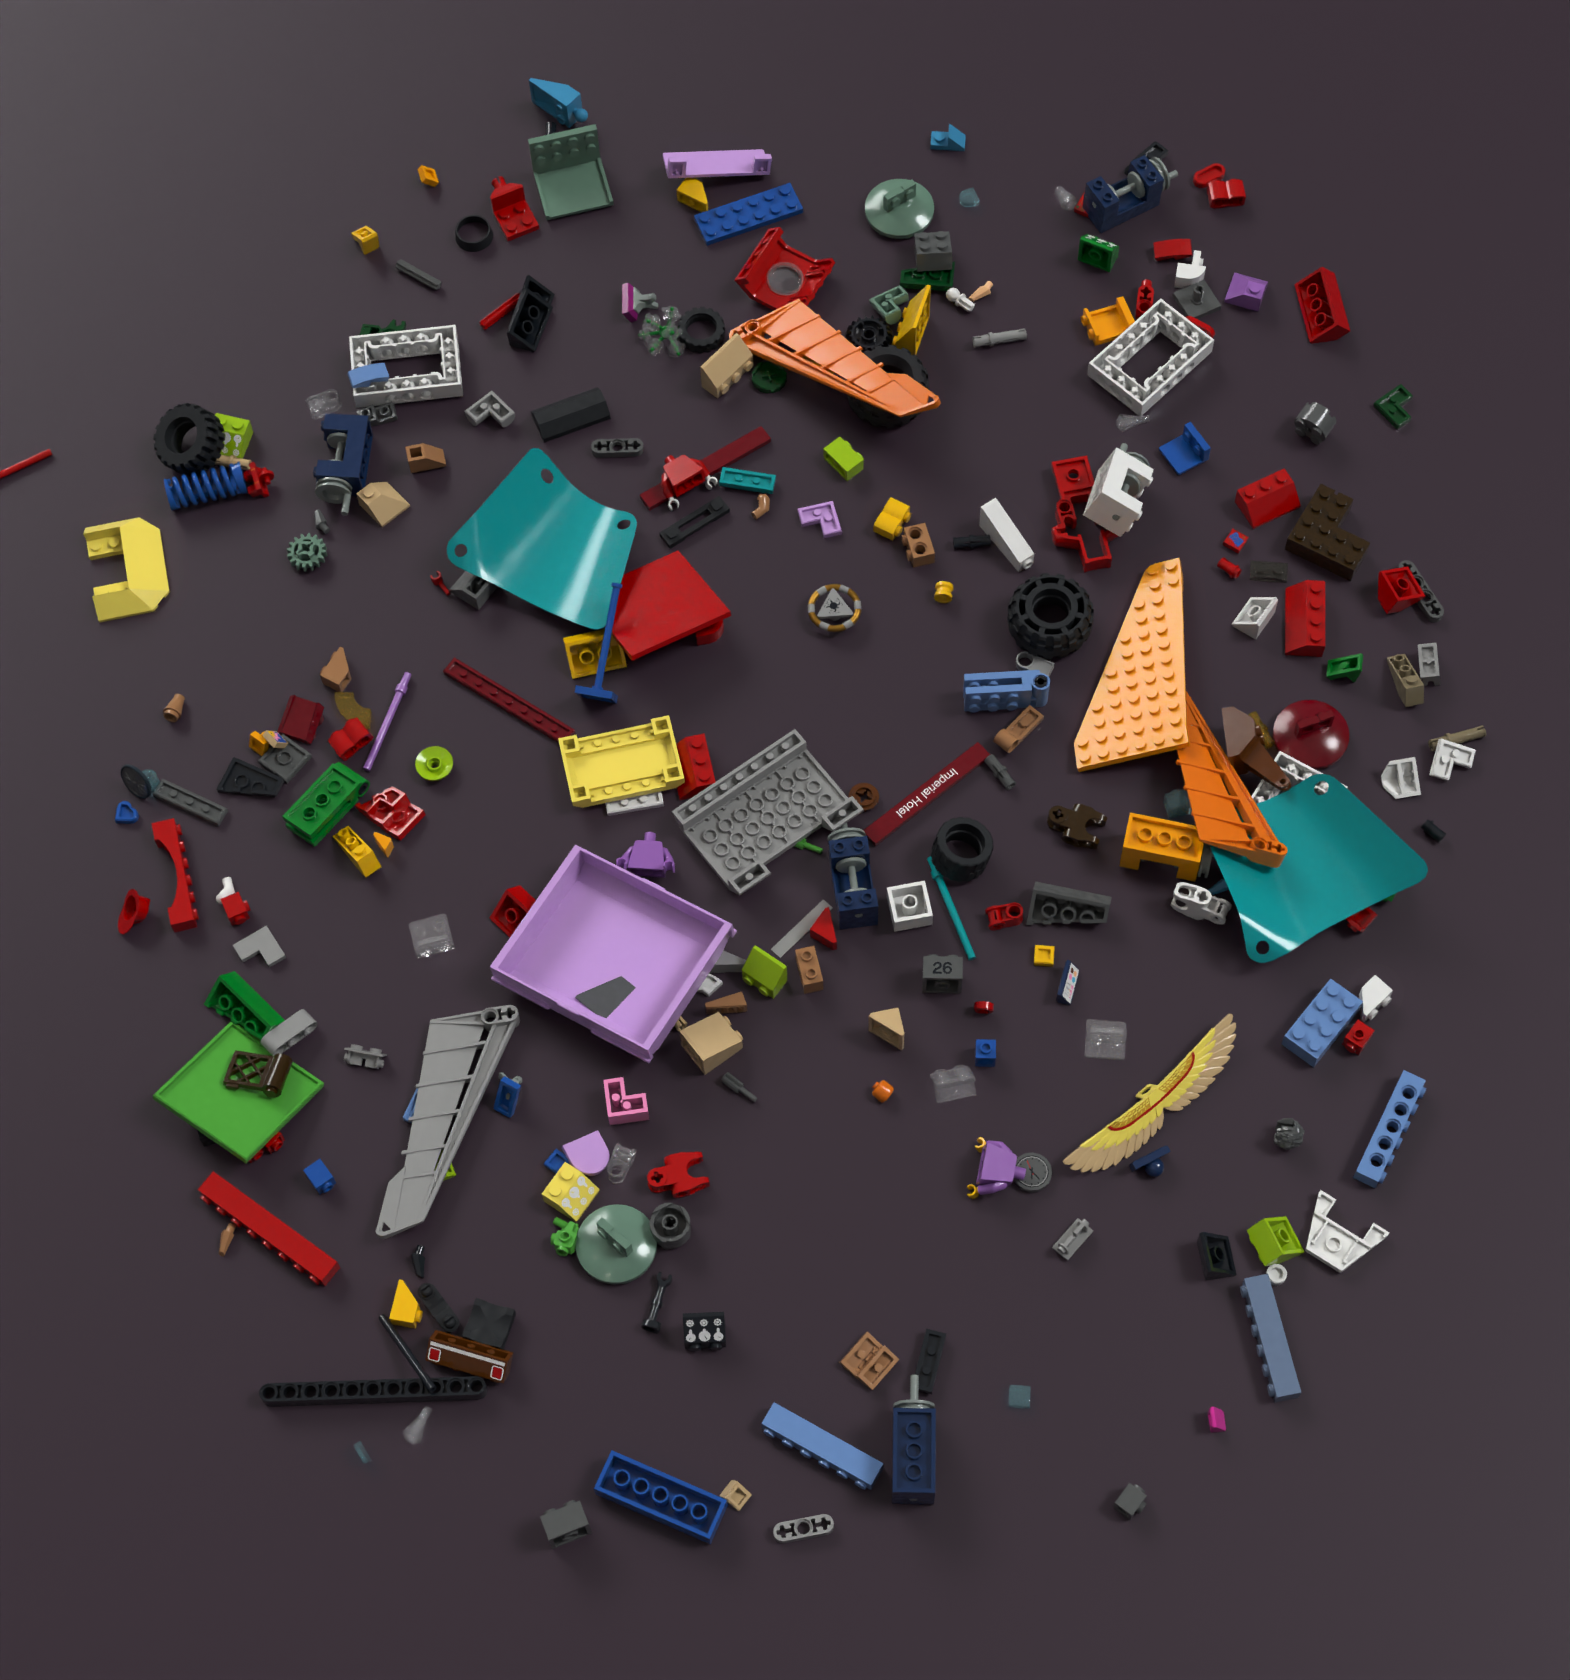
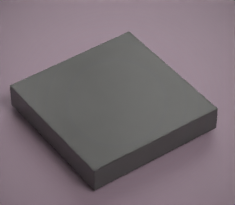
M282 734L281 736L288 742V745L285 748H273L271 746L258 762L274 775L283 778L284 782L288 784L312 758V755Z

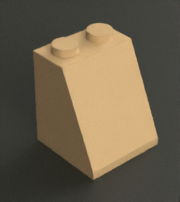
M719 1012L679 1031L681 1046L704 1075L743 1048L742 1035L739 1031H734L731 1028L730 1020Z

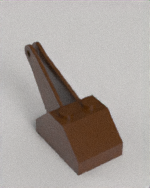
M1233 706L1222 708L1227 755L1237 774H1246L1250 771L1282 792L1288 791L1291 788V782L1263 747L1266 743L1260 725H1256L1254 718Z

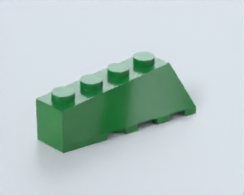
M235 971L218 977L204 1003L208 1008H214L216 1013L221 1016L229 1017L234 1024L242 1025L244 1030L260 1040L269 1031L285 1021Z

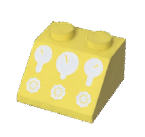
M564 1162L543 1191L542 1197L545 1203L577 1223L600 1189L582 1172Z

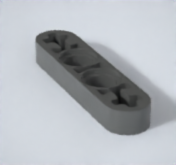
M1409 560L1400 562L1398 568L1408 566L1416 581L1421 584L1420 587L1424 594L1430 598L1428 602L1420 600L1416 603L1429 621L1439 622L1444 614L1442 605L1416 566ZM1432 610H1433L1434 612H1438V615H1436V614H1431V613H1432Z

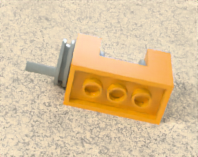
M1130 813L1119 866L1138 870L1140 859L1141 861L1148 860L1173 865L1174 868L1178 867L1176 878L1195 882L1197 873L1198 877H1201V873L1205 874L1204 878L1208 877L1211 859L1214 855L1209 844L1199 841L1195 825Z

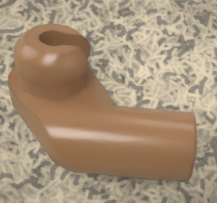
M760 494L757 497L759 507L751 512L756 520L769 511L770 499L766 494Z

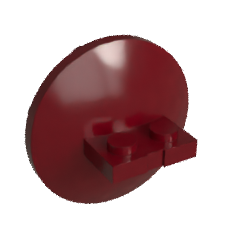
M1301 700L1288 705L1279 713L1273 727V741L1278 752L1281 751L1318 770L1335 764L1344 755L1349 743V728L1341 713L1331 705L1317 700Z

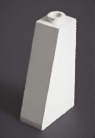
M994 498L981 506L979 526L987 535H990L993 543L1018 572L1030 568L1034 562V552L999 501Z

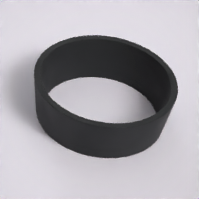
M480 215L463 217L456 225V243L460 248L469 252H478L487 248L493 240V231L488 220ZM471 222H480L489 227L487 235L475 242L463 240L459 236L458 231L462 226Z

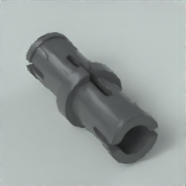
M994 754L989 755L984 760L993 771V776L1000 780L1006 790H1010L1016 785V781L1009 775L1007 768L1001 765Z

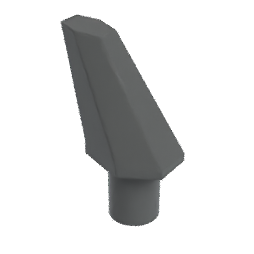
M317 509L314 512L315 527L317 530L321 529L327 534L330 531V528L326 525L327 520L320 509Z

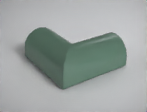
M899 285L869 299V302L888 324L892 325L901 318V309L898 306L909 301V296Z

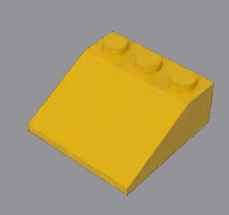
M931 285L925 286L910 300L908 307L904 308L902 314L904 319L902 322H899L897 328L898 336L893 338L892 345H895L898 349L905 348L909 350L911 355L917 354L930 317Z

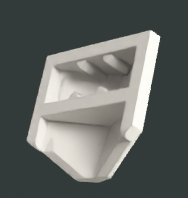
M1415 757L1389 761L1381 775L1383 788L1395 799L1421 795Z

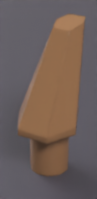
M229 1223L226 1230L224 1229L221 1233L219 1255L223 1257L234 1237L233 1232L236 1226L232 1223Z

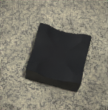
M476 1298L462 1337L504 1350L516 1316L515 1309L498 1306Z

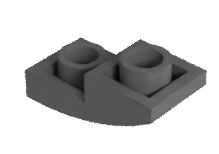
M392 402L376 408L374 405H370L357 410V415L369 417L371 426L398 420L395 406Z

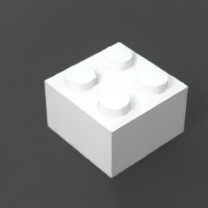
M925 881L887 887L886 897L894 932L932 925L933 913Z

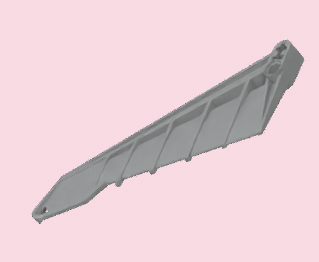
M515 1006L491 1007L483 1011L430 1020L425 1051H423L424 1059L419 1084H416L418 1092L414 1115L409 1117L408 1120L412 1122L408 1149L403 1150L401 1155H406L405 1165L388 1182L376 1228L378 1238L387 1239L424 1222L513 1031L520 1023L518 1009ZM488 1018H495L492 1022L486 1021ZM483 1029L489 1031L487 1040L480 1041ZM483 1049L474 1073L468 1075L476 1050ZM470 1082L460 1109H456L464 1084ZM453 1116H457L453 1124L452 1130L450 1132V1135L448 1137V1140L446 1144H444ZM441 1150H443L438 1166L435 1170L439 1155L441 1153ZM384 1223L390 1228V1230L385 1232L382 1231Z

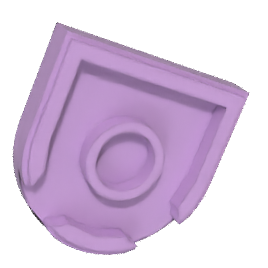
M598 1130L562 1146V1150L570 1165L585 1175H598L608 1164L609 1150Z

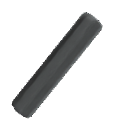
M402 259L397 261L396 268L434 290L440 289L442 284L440 280Z

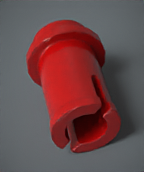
M1225 557L1217 564V567L1228 573L1230 578L1236 579L1242 572L1239 565H1234Z

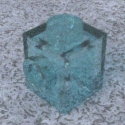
M1175 789L1171 793L1165 794L1163 803L1169 819L1191 814L1192 809L1186 790Z

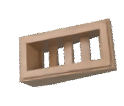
M738 992L705 1003L706 1014L746 1012L747 1004L743 993Z

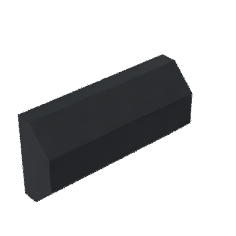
M598 387L531 411L533 420L544 443L611 419L606 400Z

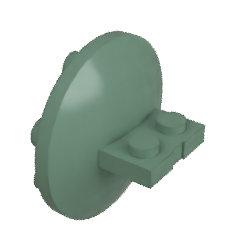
M891 179L882 182L870 191L865 201V216L869 225L880 235L889 238L909 239L914 236V233L923 232L931 223L934 215V202L931 194L922 185L914 182L913 179Z
M608 1205L592 1212L583 1221L577 1233L575 1246L582 1268L592 1278L606 1284H624L639 1278L651 1266L657 1251V1242L650 1230V1220L639 1210L627 1205Z

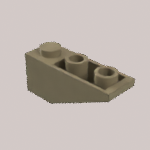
M1397 654L1387 657V663L1398 695L1405 707L1423 704L1424 684L1406 655Z

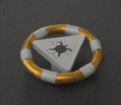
M829 584L817 589L811 595L807 605L811 621L820 629L829 632H840L852 627L859 619L862 610L858 595L849 587L840 584ZM830 591L818 615L816 616V600L823 594ZM837 591L851 597L854 602V614ZM843 617H851L840 625H830L819 620L830 619L836 621Z

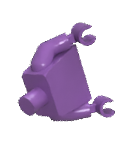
M646 832L644 840H636L634 846H630L621 858L616 859L617 866L627 870L628 865V871L637 876L665 878L666 871L672 870L675 873L674 859L668 849L663 847L661 841H655L656 834L653 832Z

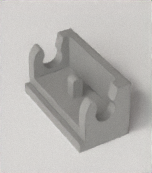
M1437 643L1418 644L1420 678L1423 679V684L1427 686L1428 681H1434L1435 686L1440 685Z

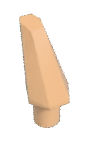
M987 281L984 286H980L968 299L972 302L990 294L993 283Z

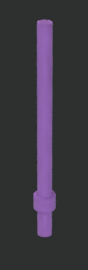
M409 672L404 673L401 682L396 686L395 696L363 767V770L370 772L401 698L407 692V685L411 678V673Z

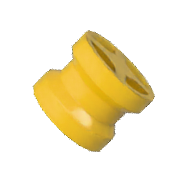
M947 581L937 582L935 584V601L940 603L951 602L953 584Z

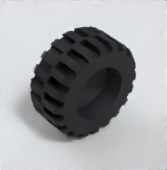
M183 403L182 405L174 406L173 410L169 409L166 415L160 418L161 422L159 425H156L155 430L157 431L153 437L155 441L153 443L154 450L157 451L156 456L161 460L162 464L176 472L191 476L192 472L199 475L201 470L208 471L209 467H213L216 464L215 461L221 457L220 452L224 449L223 441L225 440V434L222 433L224 431L223 425L217 416L196 404ZM196 426L197 436L194 444L189 450L182 452V441L185 434Z

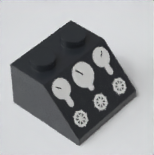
M724 1312L683 1313L685 1349L696 1352L701 1351V1348H710V1350L717 1351L721 1350L722 1347H726Z

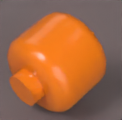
M885 1080L879 1083L876 1082L872 1087L874 1089L872 1095L881 1103H884L894 1091L893 1086Z

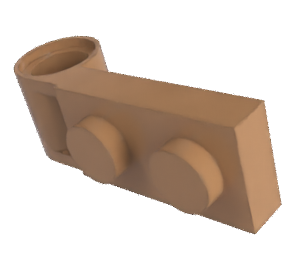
M1029 705L1006 729L1003 728L997 733L993 742L1007 753L1012 752L1044 719V715Z

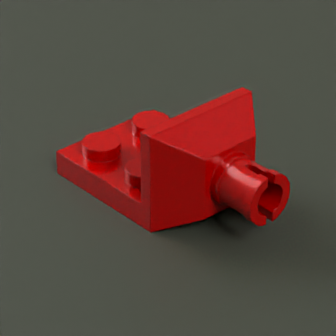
M502 176L498 177L500 183L497 178H494L491 182L494 191L490 196L492 212L507 241L539 230V224L525 200L523 185L516 183L506 184Z

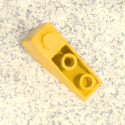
M349 826L333 835L338 845L365 877L381 868L373 850Z

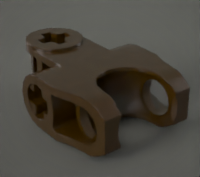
M1074 804L1072 810L1057 805L1049 810L1047 825L1050 829L1063 833L1061 839L1067 844L1097 849L1099 839L1089 834L1085 828L1091 825L1105 827L1107 817L1092 807L1083 804Z

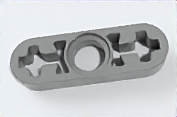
M821 1514L780 1522L775 1525L773 1535L779 1543H789L825 1536L833 1531L834 1521L831 1516ZM821 1520H826V1523H830L826 1530H823V1527L820 1526L816 1527L817 1532H813L812 1521H815V1525H820ZM801 1523L809 1525L810 1530L807 1534H800L797 1528ZM791 1525H794L796 1536L792 1537V1532L786 1533L785 1538L777 1535L780 1532V1528L789 1531L791 1530Z

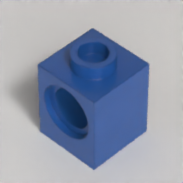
M976 1039L975 1066L995 1067L996 1040Z
M318 1159L303 1170L319 1195L330 1191L334 1184H336L334 1177L321 1159Z

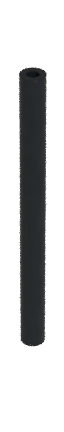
M385 1314L379 1316V1321L428 1391L434 1392L437 1387Z

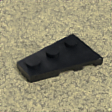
M233 757L216 790L223 793L276 797L285 780Z

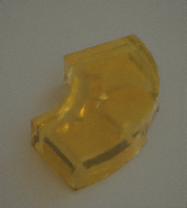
M335 692V702L340 714L347 720L357 717L366 728L370 729L371 709L363 708L357 704L353 692Z

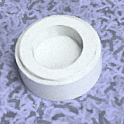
M1273 1264L1266 1271L1272 1285H1281L1287 1278V1271L1280 1264Z

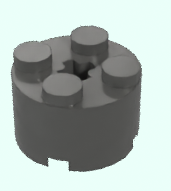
M1307 402L1294 420L1295 432L1299 436H1308L1314 444L1319 445L1329 435L1337 420L1335 416L1331 417L1329 415L1330 410L1316 402H1312V404Z
M664 1203L654 1209L649 1225L651 1234L657 1244L663 1249H675L684 1245L691 1235L690 1217L686 1209L673 1203Z

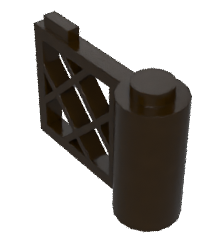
M235 1050L223 1083L228 1089L238 1090L239 1088L258 1090L263 1091L270 1098H275L282 1093L293 1061L289 1056L281 1053L269 1056ZM238 1058L248 1060V1062L240 1066L237 1064ZM260 1061L267 1062L266 1066L260 1069L255 1065ZM252 1066L255 1071L245 1075L242 1070ZM238 1072L242 1076V1078L238 1080L230 1079L232 1075ZM257 1075L261 1078L259 1084L249 1081V1079Z

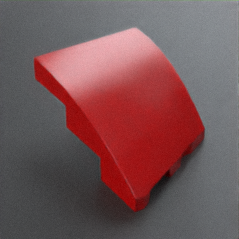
M393 786L382 793L372 796V800L363 804L359 802L355 805L370 821L400 841L426 815L423 809L410 803L406 793Z

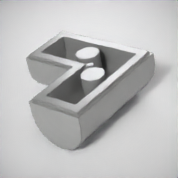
M490 391L464 411L467 419L473 426H477L490 415L502 427L509 426L515 419V412L493 391Z

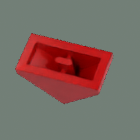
M827 907L810 928V937L831 950H837V941L830 909Z

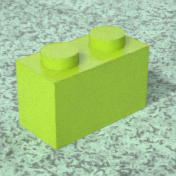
M838 437L823 448L824 459L846 481L863 470V456L859 452L856 453L850 443L844 441L841 437Z

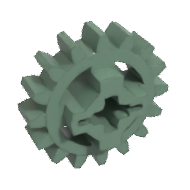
M310 533L307 534V537H304L303 534L300 535L301 538L299 539L294 537L295 542H289L290 548H287V557L291 565H296L297 570L303 567L304 572H306L307 568L313 571L314 566L319 568V562L324 563V557H327V548L323 539H318L316 534L311 537Z

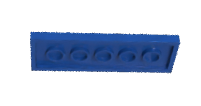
M787 183L694 215V220L706 246L801 214L803 213V207L791 183Z

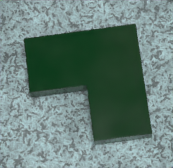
M1400 384L1374 402L1373 406L1398 430L1411 421L1412 417L1401 406L1409 402L1413 395Z

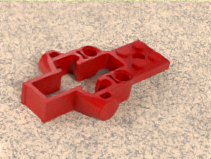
M1087 455L1051 462L1061 499L1056 504L1055 517L1058 525L1052 527L1051 531L1054 545L1077 549L1084 573L1096 569L1111 568L1112 556L1108 542L1119 537L1118 535L1109 530L1106 532L1101 530L1099 541L1104 556L1089 559L1081 534L1075 537L1068 536V533H1065L1066 526L1073 529L1077 525L1073 504L1088 502L1094 484ZM1071 473H1075L1078 475V477L1073 479L1070 478L1068 475Z

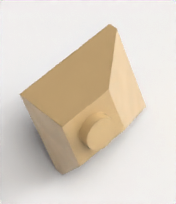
M388 482L369 483L356 493L359 505L382 528L410 507V504Z

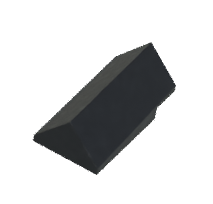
M530 275L526 276L507 331L510 346L535 352L553 309L551 303L555 294Z

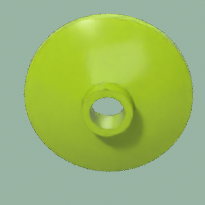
M431 746L418 754L415 767L422 778L429 781H438L445 778L451 772L453 758L445 748Z

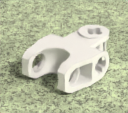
M1185 882L1177 883L1171 902L1174 910L1196 920L1205 918L1220 925L1226 922V915L1232 907L1227 900L1212 896L1207 889ZM1186 888L1189 891V895L1179 893L1178 890ZM1180 900L1186 905L1179 907L1175 901Z

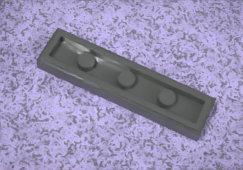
M163 778L153 792L154 797L218 827L228 813L227 808Z

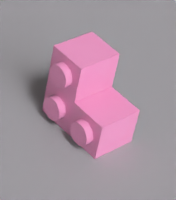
M623 1077L603 1080L610 1125L649 1120L646 1093L626 1096Z

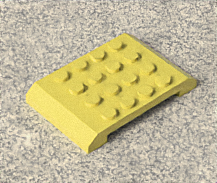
M669 715L653 718L649 724L577 738V735L558 738L573 806L581 808L674 789L685 783Z

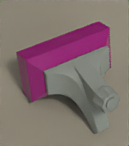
M622 284V314L630 322L637 321L638 314L643 308L658 309V303L654 302L657 299L655 293L642 295L631 284Z

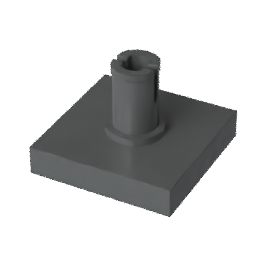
M1205 280L1173 292V298L1185 316L1200 319L1221 310V304Z

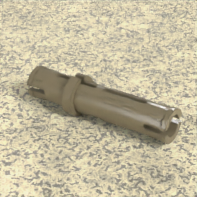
M1481 725L1453 734L1446 733L1442 737L1430 739L1428 741L1429 748H1431V751H1435L1438 739L1459 744L1486 737V730Z

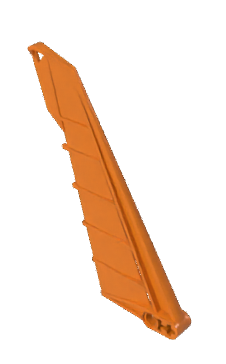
M799 299L758 319H751L732 329L729 333V338L736 333L739 334L755 356L898 417L935 409L941 404L939 396L907 374L886 373L881 368L884 366L882 362L879 364L874 363L861 352L863 350L861 346L856 348L841 335L842 332L840 330L836 331L819 314L813 312ZM765 334L771 336V338L765 339L764 336ZM781 342L796 352L792 353L777 344ZM806 356L822 366L819 367L803 359L802 357ZM828 370H830V371L836 373L837 375L843 377L844 379H846V381L843 380V379H841V378H839L838 376H836V375H834V374L828 372ZM929 397L934 401L928 403Z
M1186 691L1187 729L1190 747L1177 749L1179 760H1176V765L1181 766L1185 781L1183 789L1188 793L1192 809L1191 815L1194 817L1199 841L1245 856L1254 863L1273 868L1280 867L1288 852L1287 847L1278 841ZM1223 781H1224V783H1225V785H1226V787H1227V789H1228L1230 795L1228 794V792H1227V790H1226V788H1225V786H1224V784H1223ZM1235 807H1237L1244 822H1241Z

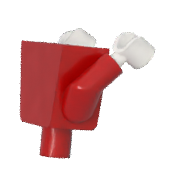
M669 455L664 460L665 465L663 466L664 473L661 475V487L666 498L669 499L668 508L670 511L673 510L670 505L671 503H676L677 508H679V501L674 499V495L677 498L706 481L705 486L709 490L712 489L709 481L713 482L715 486L717 485V479L710 477V472L700 460L689 458L686 455H681L676 459L674 456Z

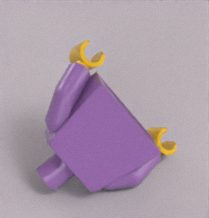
M982 1137L977 1139L978 1143L982 1144L980 1146L975 1145L976 1150L981 1153L976 1180L978 1187H975L973 1184L967 1186L968 1190L974 1189L972 1194H967L969 1198L975 1199L979 1194H992L1004 1190L1013 1182V1178L1024 1179L1026 1168L1016 1166L1017 1155L1013 1154L1003 1142L991 1140L986 1142Z

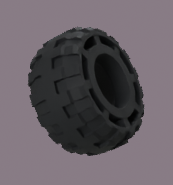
M889 345V347L876 346L872 351L866 350L863 352L874 363L879 364L882 362L884 366L881 368L886 373L907 374L929 390L927 370L922 365V361L916 355H911L909 350L905 348L898 349L895 345ZM847 395L849 405L858 414V417L867 423L869 421L872 426L879 428L880 426L894 428L895 425L899 424L903 426L908 424L910 419L914 420L921 413L898 417Z
M1049 573L1040 574V577L1037 578L1033 576L1025 580V584L1019 585L1010 599L1007 614L1010 635L1016 640V644L1022 650H1028V654L1035 657L1040 655L1044 656V659L1051 660L1052 657L1056 656L1059 659L1066 657L1070 652L1074 653L1079 650L1082 644L1087 641L1093 625V603L1089 599L1088 592L1083 587H1079V583L1072 578L1070 580L1066 579L1063 574L1058 573L1056 576L1049 575ZM1052 604L1061 607L1068 616L1060 622L1047 623L1037 618L1033 611L1042 605Z

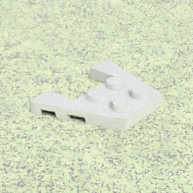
M1320 1190L1305 1251L1339 1273H1342L1387 1238L1390 1232L1373 1223L1364 1239L1359 1238L1326 1217L1336 1199Z

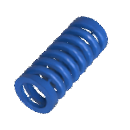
M240 461L236 464H229L230 479L223 465L219 467L221 483L215 468H210L211 484L206 471L201 470L202 488L195 472L191 473L192 489L185 474L181 475L183 492L177 477H172L173 487L169 485L171 484L170 479H164L171 510L174 511L181 508L180 502L183 507H188L190 501L193 505H198L199 497L203 503L208 502L209 496L213 501H216L218 493L221 498L225 499L228 495L227 489L233 497L237 493H248Z

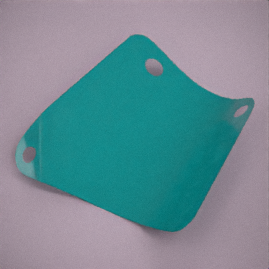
M532 448L482 506L450 539L447 545V555L455 566L539 608L587 628L600 629L606 626L613 589L611 584L612 582L621 584L635 536L637 520L629 512L606 507L584 495L566 479L541 449ZM543 469H548L552 473V483H546L542 479L541 471ZM622 520L630 521V526L626 529H618L617 527L618 523ZM459 544L467 547V553L462 557H458L455 554V548Z
M1327 774L1310 776L1288 791L1256 804L1278 841L1283 843L1288 849L1280 867L1273 868L1254 863L1245 856L1209 845L1238 909L1247 954L1250 959L1258 963L1270 962L1289 953L1330 926L1419 883L1426 877L1428 872L1427 864L1423 858L1343 784ZM1320 781L1327 782L1329 786L1327 792L1323 795H1317L1314 791L1315 785ZM1235 809L1241 822H1244L1238 809ZM1266 941L1269 944V951L1266 954H1259L1257 952L1256 946L1258 942Z

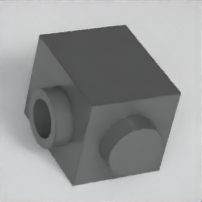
M1129 1483L1114 1503L1113 1508L1131 1520L1136 1512L1140 1514L1147 1505L1144 1502L1147 1495L1144 1494L1145 1491L1137 1484L1133 1486Z

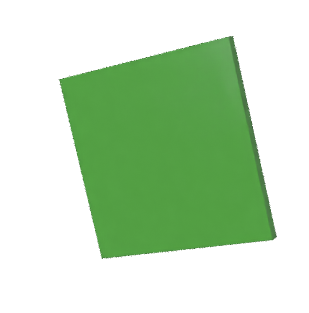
M230 1022L153 1095V1099L241 1161L247 1163L324 1087V1082L292 1062L284 1088L278 1097L270 1098L263 1091L226 1088L223 1081L235 1050L272 1056L261 1045L259 1038L244 1030L240 1025ZM238 1058L237 1060L239 1066L248 1062L245 1058ZM260 1061L255 1065L260 1069L266 1066L267 1062ZM250 1066L242 1071L245 1075H248L255 1070ZM238 1072L232 1075L230 1079L238 1080L242 1078V1076ZM258 1075L249 1079L251 1083L257 1084L261 1080Z

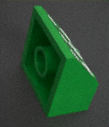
M1089 234L1081 236L1078 260L1110 272L1118 258L1119 246L1112 242L1104 241L1097 236Z

